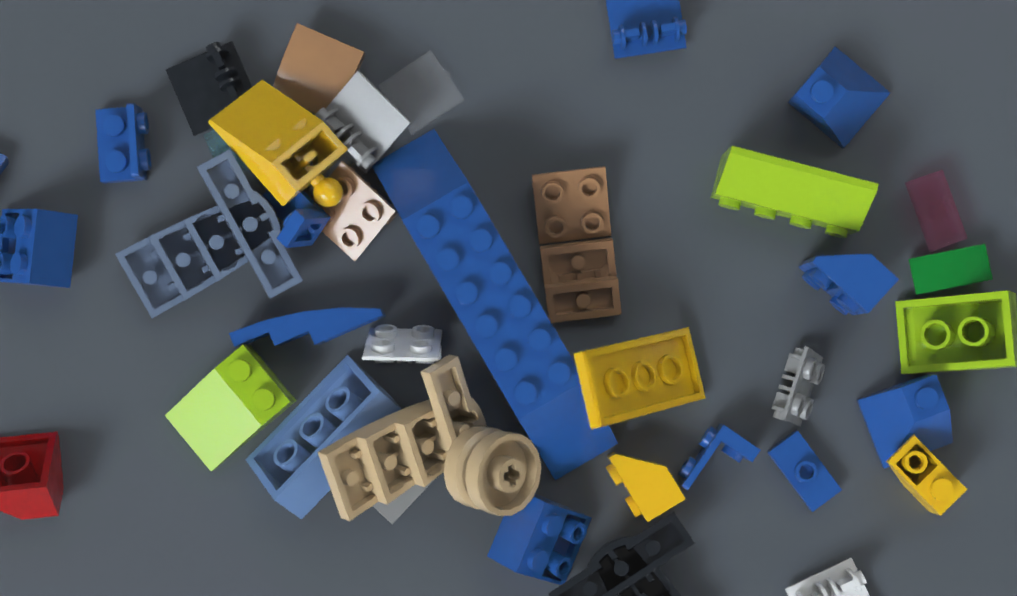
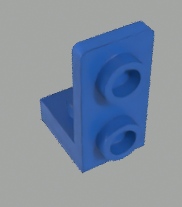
M268 189L263 195L276 209L278 217L284 222V227L277 239L286 248L312 246L331 218L304 191L299 193L284 207Z
M719 423L716 428L710 426L698 443L702 446V449L695 459L689 456L680 468L678 475L682 478L678 484L688 490L720 443L724 444L721 451L738 463L743 458L753 462L761 450L724 424Z

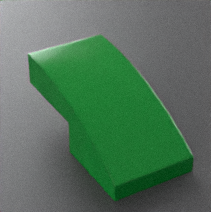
M986 244L909 259L916 295L993 280Z

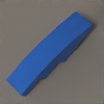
M341 307L302 311L267 319L230 332L229 335L234 347L250 344L270 335L274 346H282L307 334L311 335L314 345H321L386 317L383 309Z

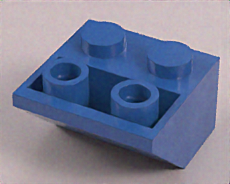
M2 209V216L0 217V282L70 288L78 215L43 209Z
M872 254L816 256L803 261L798 266L804 272L802 275L804 281L818 291L822 288L832 297L829 300L830 304L843 315H847L848 312L851 315L869 313L899 280Z
M534 494L533 499L523 510L512 516H503L487 557L516 573L562 585L566 582L572 570L573 563L586 536L592 517Z

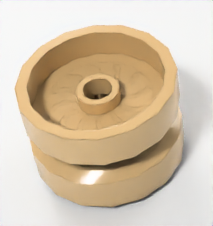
M473 426L459 434L452 442L445 458L444 478L446 488L453 499L465 506L482 509L487 513L497 516H512L523 510L533 499L540 482L541 463L539 452L531 440L518 433L501 431L489 426Z

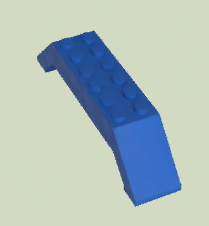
M435 129L377 161L373 166L376 175L555 480L559 479L617 445L618 441L609 425L591 429L576 364L470 183Z

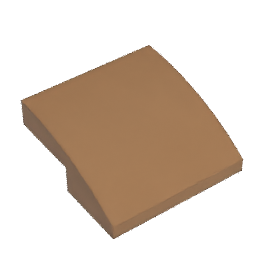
M297 23L282 58L273 87L306 110L316 114L321 108H327L360 69L366 54L364 51Z
M612 237L539 246L547 313L551 323L622 315Z

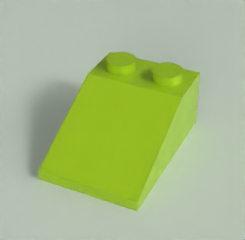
M1007 290L895 301L901 374L1017 367L1016 293Z
M243 344L205 376L165 417L212 472L297 400L253 347Z

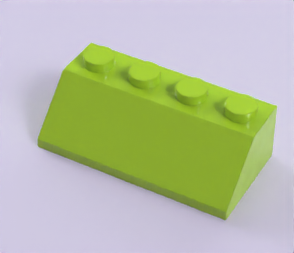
M731 145L721 156L711 198L718 199V205L727 209L740 210V206L755 209L754 215L775 220L776 215L790 218L789 224L793 226L811 229L813 224L825 227V234L847 238V234H854L860 231L877 193L879 184Z

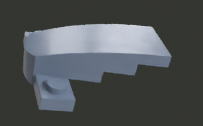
M230 149L196 167L217 206L184 219L115 254L151 318L218 282L248 261L270 299L303 281L285 247L277 239L281 232V223L276 209L267 198L252 190Z

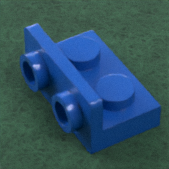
M127 103L126 107L95 109L100 182L105 184L147 180V170H151L152 166L150 150L145 148L144 134L149 133L147 113L143 112L142 108L135 103Z

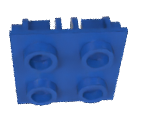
M606 0L615 59L687 48L685 40L687 25L685 19L682 20L679 0Z

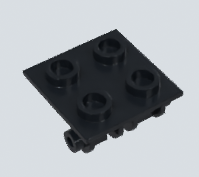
M233 41L221 45L220 42L211 43L206 46L207 52L165 69L194 136L212 129L208 121L252 88Z

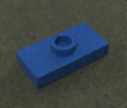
M798 430L792 432L767 451L768 455L810 511L814 512L842 491Z

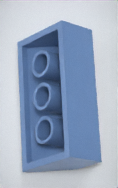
M347 355L245 460L272 498L302 520L331 490L317 452L346 435L402 408L360 365Z

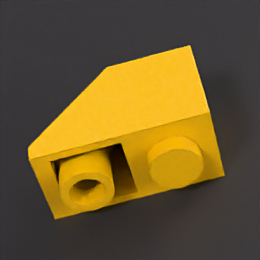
M912 435L886 460L902 485L928 512L941 516L967 491L965 486L915 435Z
M615 452L607 455L611 464L605 468L616 486L623 483L630 496L626 497L625 501L635 518L642 515L649 522L686 499L668 468L663 464Z

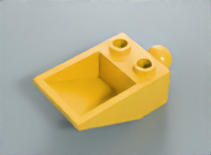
M264 80L258 82L208 121L211 127L283 207L310 184L314 187V198L321 206L332 207L341 201L343 196L341 184L336 179L324 177L322 174L348 150L347 147L324 121ZM313 161L314 166H310L309 163Z

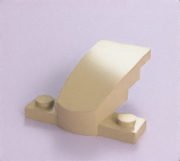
M447 355L421 371L429 400L411 405L380 418L317 452L342 519L351 521L377 502L388 505L415 484L422 487L427 486L444 472L446 455L452 442L459 434L473 426H486V421L480 407L470 396L458 356Z

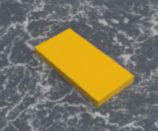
M689 327L573 353L591 429L706 398Z

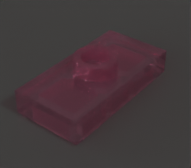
M943 169L905 183L929 251L968 239Z

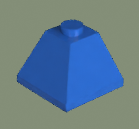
M835 46L790 98L788 103L843 149L891 92Z
M923 374L857 399L884 469L890 467L886 460L912 435H915L930 451L953 443L950 408L936 374Z

